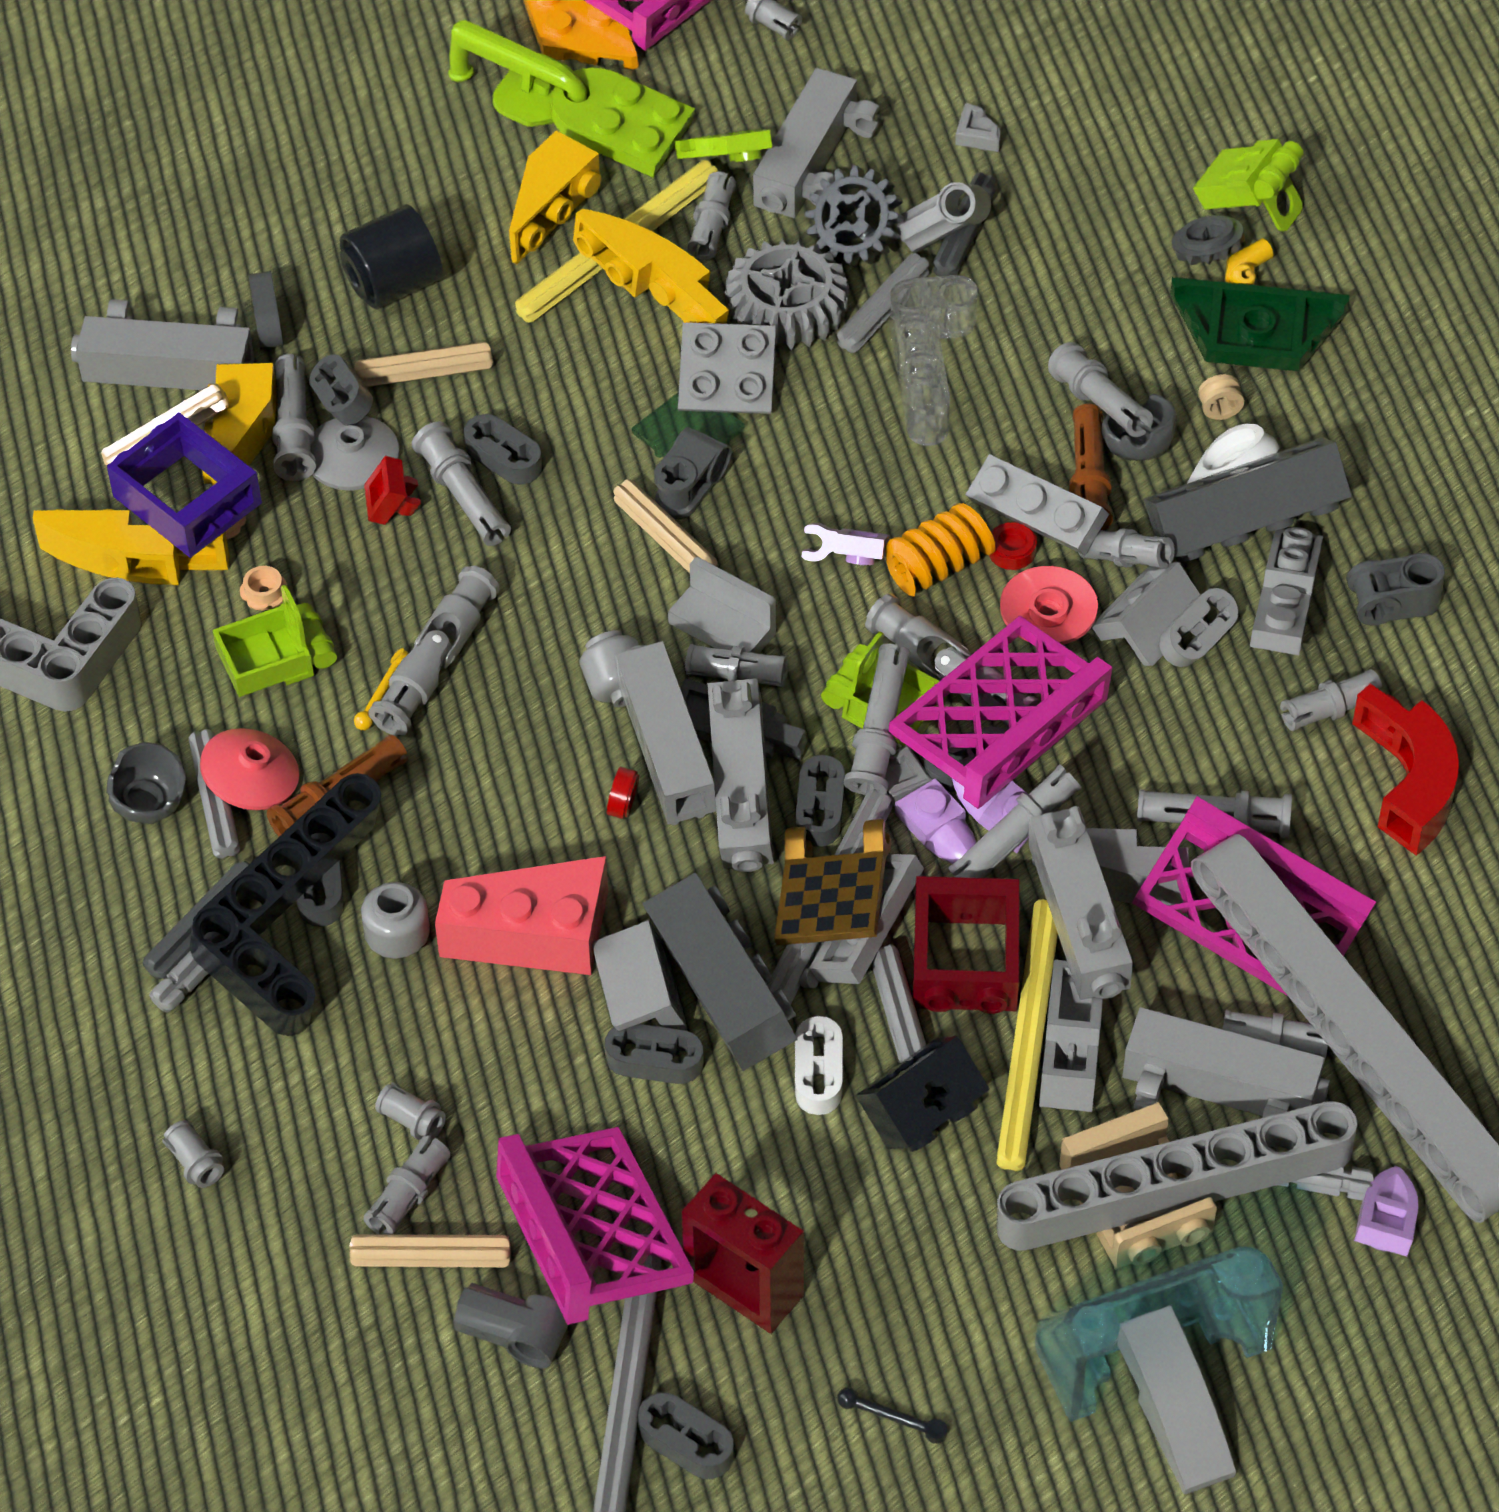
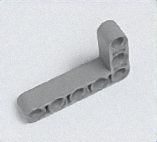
M118 577L108 578L99 582L55 640L0 618V687L63 712L73 711L84 705L141 628V617L133 585L126 579Z

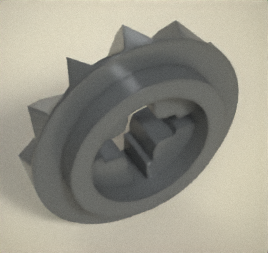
M1212 215L1195 219L1178 230L1172 238V247L1178 260H1188L1190 265H1196L1200 262H1207L1210 265L1213 260H1226L1227 254L1240 251V244L1246 238L1241 222L1231 217Z

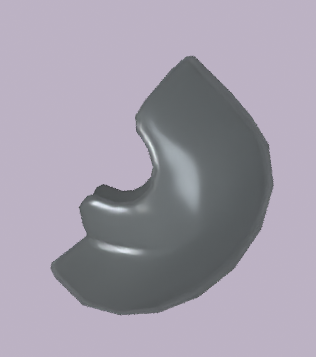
M1151 394L1146 403L1140 404L1153 415L1151 428L1147 427L1140 420L1136 422L1146 431L1140 437L1129 435L1123 427L1107 414L1102 424V435L1113 454L1130 461H1146L1160 457L1168 450L1176 430L1177 413L1172 402L1158 394Z
M142 742L126 747L119 752L108 776L106 793L109 795V803L115 812L129 821L154 824L172 815L177 809L183 795L186 774L179 756L164 745Z

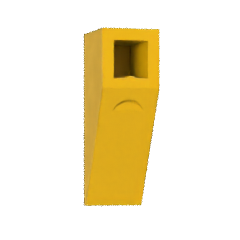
M556 130L528 156L509 228L511 260L513 263L518 264L528 253L537 250L551 231L558 225L564 224L574 209L586 198H591L597 192L601 183L598 152Z
M273 363L217 364L215 384H218L226 393L229 406L224 411L215 415L213 419L205 421V432L249 466L271 437L273 427L276 424L277 386ZM202 470L204 484H212L213 486L217 483V481Z

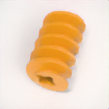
M957 503L952 506L949 512H940L933 520H925L918 526V529L905 531L902 538L894 537L890 539L886 544L885 556L889 572L896 584L909 596H915L916 588L914 581L922 589L927 590L933 584L931 574L937 580L944 581L948 577L947 566L954 572H960L964 568L963 558L969 563L975 564L980 559L979 550L985 555H991L995 552L996 548L993 535L979 513L969 505Z

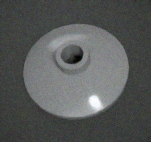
M365 416L353 425H343L336 418L332 419L314 431L315 438L313 443L310 444L311 453L315 456L316 469L312 476L320 483L338 490L365 489L364 484L384 456L399 459V444L394 432L383 422Z

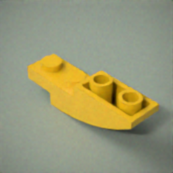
M581 209L576 213L573 241L577 249L585 257L592 258L599 264L615 285L625 288L634 298L649 289L659 304L668 306L685 323L727 324L729 309L708 291L710 270L692 255L653 231L630 221L588 209Z
M56 509L33 511V522L40 549L70 565L101 576L118 577L131 582L179 585L180 570H228L230 554L226 531L189 558L149 525H133L130 510Z

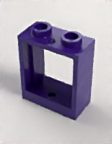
M180 412L165 423L154 427L146 437L130 449L119 453L107 465L113 497L189 558L262 504L257 472ZM185 456L217 481V483L176 513L143 486Z

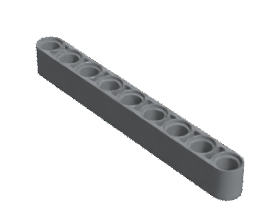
M1234 834L1191 861V869L1201 890L1462 1211L1470 1219L1478 1223H1482L1499 1211L1498 1143L1245 837Z

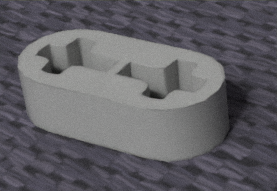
M1211 588L1194 599L1160 636L1159 646L1164 658L1174 666L1187 667L1204 656L1234 625L1238 618L1237 603L1232 595L1223 589ZM1214 605L1219 613L1216 615V619L1207 624L1202 618L1210 611L1211 606ZM1191 631L1196 637L1188 644L1187 649L1184 650L1178 643L1181 641L1182 636Z

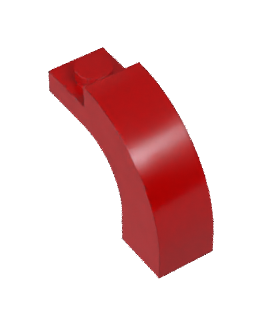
M1370 683L1357 694L1352 724L1396 756L1407 773V776L1383 797L1378 828L1417 856L1438 836L1448 819L1459 770L1456 744L1445 722L1423 700L1408 711L1394 696L1383 693Z

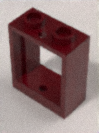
M916 876L913 1002L915 1008L928 1009L934 1012H946L951 1009L979 1010L988 1014H996L1002 1011H1017L1019 988V879ZM928 922L1005 925V972L927 969Z
M715 1173L682 1210L683 1249L694 1271L693 1282L772 1334L804 1296V1230ZM753 1209L758 1214L754 1217H748L745 1212Z

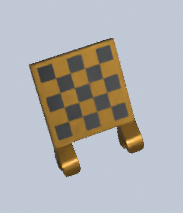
M875 819L864 822L863 853L812 857L813 846L810 840H806L807 831L805 826L787 828L784 837L785 865L774 937L776 945L877 937L885 862L891 849V838L889 833H885L884 820Z

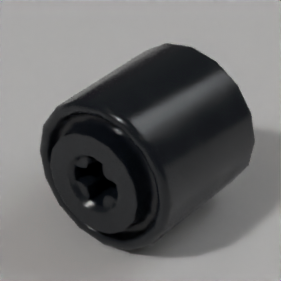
M403 205L347 231L339 239L340 259L345 274L356 294L374 309L382 308L441 280L443 277V266L435 242L420 215L410 205Z

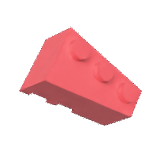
M606 856L445 880L435 920L439 957L591 975L595 959L592 944L599 939L608 895Z

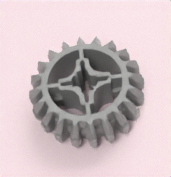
M783 238L776 246H771L764 241L760 251L748 248L745 258H736L733 270L728 271L725 304L729 309L728 315L731 318V323L776 326L775 347L779 343H784L792 350L795 343L802 342L810 348L813 337L826 340L829 330H838L841 318L845 317V312L847 311L849 284L846 281L842 264L835 263L832 253L821 254L818 244L806 248L801 239L795 245L786 244Z

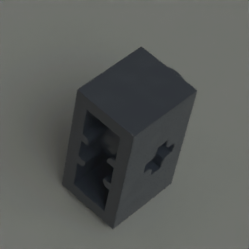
M949 1036L935 1038L855 1096L887 1149L909 1148L913 1152L931 1143L938 1136L935 1129L948 1119L953 1123L978 1108L975 1100L989 1091L990 1088L959 1037Z

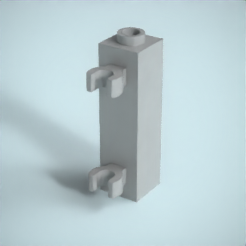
M819 68L814 70L775 136L772 148L767 150L753 174V203L755 207L796 218L806 199H809L816 206V203L809 196L810 193L818 195L823 193L824 190L819 182L822 178L830 183L836 181L835 175L822 171L847 127L851 128L854 133L861 137H873L879 127V122L873 120L879 111V105L866 100L857 103L856 79Z
M110 299L107 308V318L85 316L80 335L74 334L71 343V358L73 362H78L82 382L203 390L208 384L216 383L217 364H252L255 360L250 328L241 327V324H236L238 308L219 307L216 325L134 320L132 316H127L129 300Z
M663 641L650 645L634 646L627 651L615 654L619 687L667 824L677 825L680 821L694 817L699 819L703 818L705 814L716 812L714 781Z
M758 678L707 683L719 851L724 869L733 868L739 872H752L760 869L763 865L774 864L762 698Z
M1075 806L1070 809L1049 812L1029 818L1028 845L1079 999L1084 1000L1092 997L1107 999L1118 995L1123 990L1131 989L1132 959L1080 807Z
M1141 1007L1139 1008L1126 1047L1122 1078L1138 1082L1135 1092L1137 1097L1134 1103V1108L1138 1110L1158 1103L1161 1089H1166L1262 1116V1118L1323 1103L1326 1101L1330 1080L1321 1078L1325 1057Z

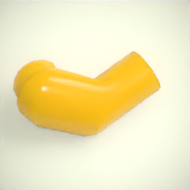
M1261 238L1230 255L1226 262L1225 282L1254 285L1256 280L1255 268L1273 258V250L1269 242Z

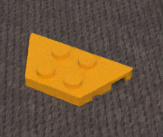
M523 0L542 54L556 60L565 61L573 59L580 63L598 65L599 58L623 60L624 69L632 70L638 68V55L628 28L586 1Z

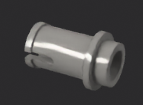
M748 0L745 7V13L749 16L750 22L753 24L762 23L786 40H791L799 31V28L792 24H802L803 18L801 15L792 12L774 0Z
M391 1082V1085L387 1084L382 1089L375 1105L378 1113L386 1115L410 1129L411 1136L417 1140H421L423 1136L427 1135L431 1137V1140L434 1139L442 1130L446 1120V1115L441 1111L439 1103L434 1100L425 1102L402 1089L394 1082Z
M179 1121L167 1129L164 1133L165 1139H162V1142L184 1167V1177L188 1183L205 1188L213 1185L221 1178L224 1172L222 1165L223 1157L217 1150L209 1149L190 1121Z

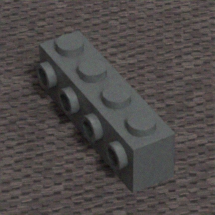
M1319 438L1143 499L1154 536L1172 539L1175 548L1174 558H1176L1177 562H1185L1204 555L1203 548L1221 542L1223 547L1245 542L1250 538L1248 532L1266 527V531H1275L1294 524L1293 517L1309 511L1311 516L1330 513L1339 508V501L1352 496L1337 443L1325 438Z
M695 872L642 903L659 936L742 1071L747 1070L797 1040L788 1020L796 1016L793 1008L781 989L773 993L769 990L767 984L774 981L772 975L759 954L749 958L745 952L752 945L737 919L727 923L723 917L730 910L715 885L706 890Z

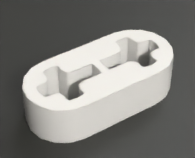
M816 1016L803 1021L796 1030L795 1097L801 1109L810 1114L822 1115L835 1110L841 1103L843 1047L842 1032L838 1024L827 1017ZM814 1037L824 1038V1056H814ZM813 1075H824V1094H813Z

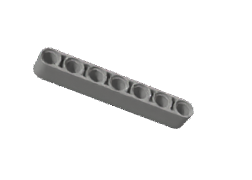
M1335 1101L1323 1102L1016 1181L1005 1186L999 1193L997 1199V1235L1008 1248L1018 1251L1030 1250L1165 1215L1211 1197L1215 1202L1334 1171L1344 1167L1351 1160L1357 1129L1356 1116L1349 1107ZM1332 1133L1336 1134L1340 1138L1330 1139L1324 1137L1321 1134ZM1280 1146L1289 1151L1277 1152L1272 1150L1271 1147ZM1229 1159L1238 1164L1228 1166L1219 1161ZM1180 1173L1185 1175L1186 1177L1183 1179H1174L1169 1177L1167 1174ZM1128 1186L1132 1187L1134 1191L1124 1193L1115 1188ZM1075 1199L1083 1202V1204L1070 1206L1065 1204L1064 1201ZM1026 1213L1032 1217L1020 1220L1013 1218L1011 1215Z

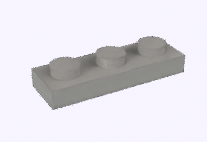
M990 454L965 494L972 502L1016 523L1025 525L1031 530L1083 555H1086L1109 516V513L1103 507Z
M887 855L877 937L824 941L809 968L818 982L860 984L915 886L916 876H920L924 870L916 855Z

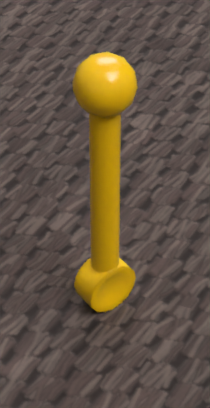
M404 648L399 649L390 660L392 664L366 708L355 715L354 725L357 729L368 730L372 726L373 720L369 717L368 711L375 701L382 700L390 687V677L402 659L409 654Z

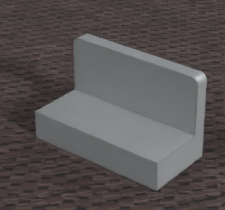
M695 557L690 563V587L668 611V623L714 648L732 650L733 646L745 647L746 652L760 654L776 635V600L773 596L699 557Z
M1179 562L1167 563V568L1148 566L1095 620L1092 628L1099 639L1103 641L1125 638L1144 666H1153L1163 656L1159 646L1160 636L1163 631L1194 599L1200 596V593Z
M649 920L593 942L592 948L611 1022L617 1031L652 1018H656L661 1027L679 1030L688 1029L665 943Z

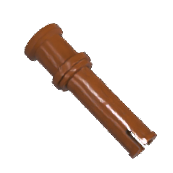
M1083 404L1076 407L1073 411L1076 469L1069 481V492L1103 507L1109 513L1100 529L1104 531L1113 522V511L1108 505L1112 481L1107 473L1104 472L1103 411H1100V407L1097 405Z
M388 735L374 747L341 767L328 778L319 783L316 781L305 783L300 788V794L282 806L273 805L266 811L267 818L274 832L280 837L331 788L350 774H364L377 782L381 777L408 761L405 747L397 737Z

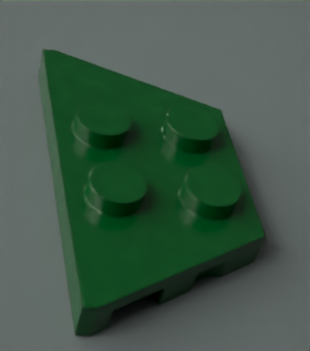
M1172 277L1170 295L1205 362L1298 372L1346 315L1350 296Z

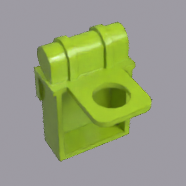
M1279 139L1257 141L1252 147L1223 149L1195 184L1193 190L1204 210L1252 205L1260 206L1263 202L1278 231H1287L1301 213L1303 207L1301 198L1289 174L1293 173L1299 166V162L1304 156V151L1298 143L1293 141H1287L1282 146ZM1282 190L1288 194L1290 199V209L1286 216H1282L1277 208V196Z
M286 584L281 586L283 603L280 604L281 606L212 630L215 648L239 697L281 682H285L287 686L313 677L312 665H315L318 669H324L334 664L337 660L334 644L330 636L326 635L319 614L314 611L309 603L296 605Z
M880 631L868 646L859 644L851 653L846 655L843 665L836 674L831 675L826 683V688L821 693V698L826 705L833 709L843 707L841 717L862 729L879 657L878 651L884 640V633ZM907 663L896 717L937 684L939 680ZM947 696L943 698L944 704L946 703ZM917 720L910 727L919 734H923L933 720ZM894 736L898 744L902 746L906 745Z

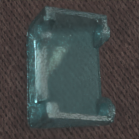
M1233 1248L1196 1259L1045 1314L1037 1323L1034 1343L1036 1352L1069 1421L1072 1422L1096 1413L1095 1389L1099 1384L1110 1380L1111 1370L1104 1355L1120 1350L1117 1342L1121 1322L1171 1305L1181 1328L1199 1322L1209 1344L1220 1341V1338L1231 1339L1242 1346V1351L1246 1358L1272 1349L1284 1285L1266 1254L1256 1248Z

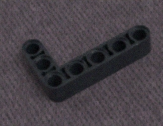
M350 774L341 779L199 910L193 919L190 951L193 959L267 1026L280 1035L293 1036L306 1030L311 1023L316 993L311 981L267 943L260 934L375 826L381 791L376 781L364 774ZM353 800L360 801L367 808L356 810L347 806L346 803ZM314 833H325L333 840L324 843L317 842L311 838V835ZM283 865L291 866L296 869L297 873L289 876L282 875L275 868ZM251 898L259 901L262 906L249 909L240 905L239 901ZM207 932H219L226 939L222 942L214 943L207 941L202 935ZM247 965H255L260 967L265 973L253 977L244 974L240 968ZM290 998L300 1002L303 1007L297 1010H287L281 1007L278 1002L282 999Z

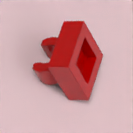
M384 456L364 484L368 521L386 525L395 511L404 516H411L421 504L420 499L410 497L417 488L418 481L413 477L404 476L401 459Z

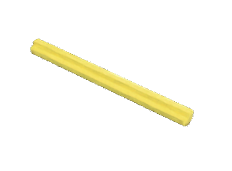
M702 160L624 220L654 231L705 192L708 176L713 172H719L717 167L708 160ZM581 252L516 300L517 315L522 317L527 323H532L603 268L592 258L585 257Z
M1045 899L1037 900L1033 906L996 1163L1003 1170L1020 1171L1025 1167L1058 937L1048 902Z

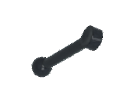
M850 1387L841 1389L837 1395V1401L844 1409L857 1407L925 1433L926 1439L934 1444L941 1443L946 1439L947 1425L940 1419H932L928 1422L859 1397L856 1390Z

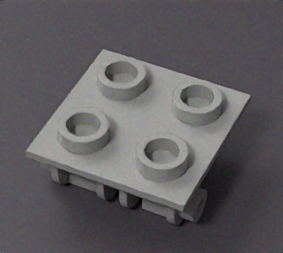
M683 322L678 411L771 414L776 355V326Z

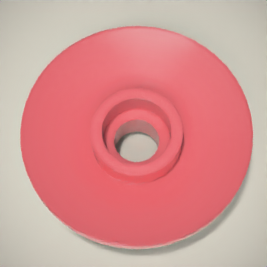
M1039 566L1020 572L1006 584L1001 594L1000 612L1006 626L1020 615L1060 644L1065 645L1078 640L1091 629L1097 617L1098 600L1092 586L1079 574L1062 567Z
M238 728L223 731L207 742L201 754L200 772L208 788L221 800L242 809L267 810L273 805L280 806L293 795L299 781V767L292 752L275 737L258 730Z

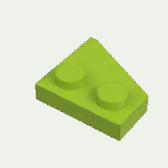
M753 129L674 141L677 159L729 154L730 161L740 162L762 158V149L772 148L770 130Z

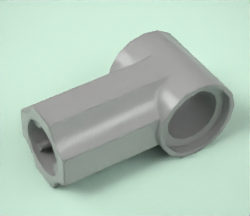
M959 182L947 184L938 195L902 213L901 215L905 217V222L897 223L896 228L902 241L909 247L911 252L916 253L967 225H976L984 221L991 208L990 196L979 185ZM966 192L970 197V208L966 214L961 215L958 210V200Z

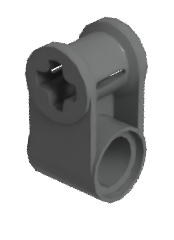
M690 427L684 428L676 438L672 448L654 470V482L658 487L655 501L673 519L689 517L695 512L697 506L713 485L718 483L725 474L732 457L731 446Z
M1416 553L1406 557L1381 561L1370 560L1359 563L1346 576L1349 589L1356 593L1359 604L1356 612L1359 621L1366 625H1380L1394 620L1432 615L1441 605L1445 570L1441 560L1427 553Z

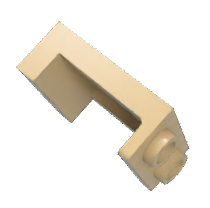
M1158 1102L1063 1138L1060 1168L1063 1170L1170 1142L1166 1136L1168 1117ZM1180 1173L1167 1174L1169 1177L1174 1179H1183L1186 1177L1185 1175ZM1128 1186L1115 1188L1124 1193L1134 1191L1132 1187ZM1210 1197L1165 1215L1099 1231L1096 1234L1115 1269L1132 1263L1133 1265H1143L1154 1260L1165 1250L1178 1245L1192 1246L1204 1240L1209 1233L1213 1232L1217 1207Z

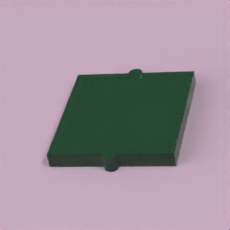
M678 392L632 427V434L654 450V455L660 458L665 457L680 432L686 427L695 429L727 444L745 430V424L729 412L678 411Z

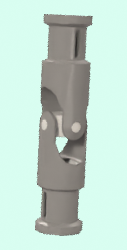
M474 565L463 567L458 575L459 584L452 594L443 597L415 640L414 649L402 659L390 677V688L381 701H375L368 711L369 717L384 732L394 736L407 733L411 727V716L418 706L426 704L436 689L439 671L442 667L446 669L454 661L481 620L480 611L487 600H493L500 591L499 583L485 569ZM449 638L455 641L453 646L449 642Z
M887 593L878 599L867 614L865 627L873 634H877L879 631L884 633L885 637L897 644V652L900 651L902 646L907 648L911 652L909 661L939 681L971 656L965 646L927 618L920 615L915 617L899 605L900 600L892 593ZM942 643L951 644L953 647L941 650L936 655L934 670L931 664L934 650ZM982 666L976 671V678L1004 679V674L993 666ZM960 693L961 697L972 706L971 693ZM978 693L979 706H1006L1004 704L1006 693ZM1013 693L1015 706H1037L1040 703V700L1035 696L1026 697L1022 693ZM1000 720L1001 722H1003L1004 724L1007 725V726H1006V730H1008V729H1009V721H1008V720Z

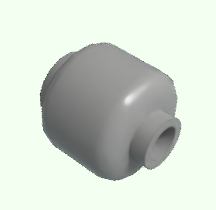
M614 630L601 633L586 643L585 647L587 650L580 657L579 665L594 700L602 703L613 702L614 707L626 706L619 687L615 654L638 646L639 643L636 638L622 635L621 631Z
M390 882L372 889L364 898L361 907L364 937L374 952L383 957L396 959L408 957L423 947L430 932L427 903L418 889L407 883Z

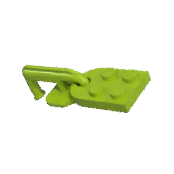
M459 20L452 28L449 54L450 69L448 72L451 80L462 82L473 76L474 67L469 63L470 52L509 69V71L493 93V106L497 112L528 127L554 123L562 134L654 178L675 148L674 141L680 140L693 122L695 108L614 71L603 68H582L572 71L568 65L556 59L530 50L466 20Z

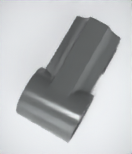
M474 1283L464 1288L458 1300L453 1320L455 1331L503 1346L514 1359L534 1368L550 1367L569 1326L556 1300L542 1295H531L527 1300H523Z

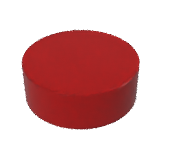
M1008 522L998 525L991 531L996 550L989 557L995 565L1007 570H1019L1032 563L1036 556L1037 539L1035 533L1030 528L1020 523Z
M621 766L618 768L608 799L607 815L620 819L628 818L639 784L640 775L638 771Z

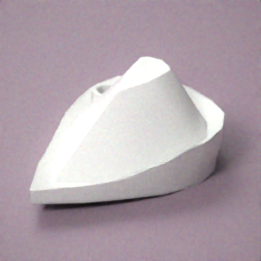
M1237 425L1228 429L1212 442L1194 469L1188 483L1275 454L1280 447L1275 438L1266 433L1259 425Z

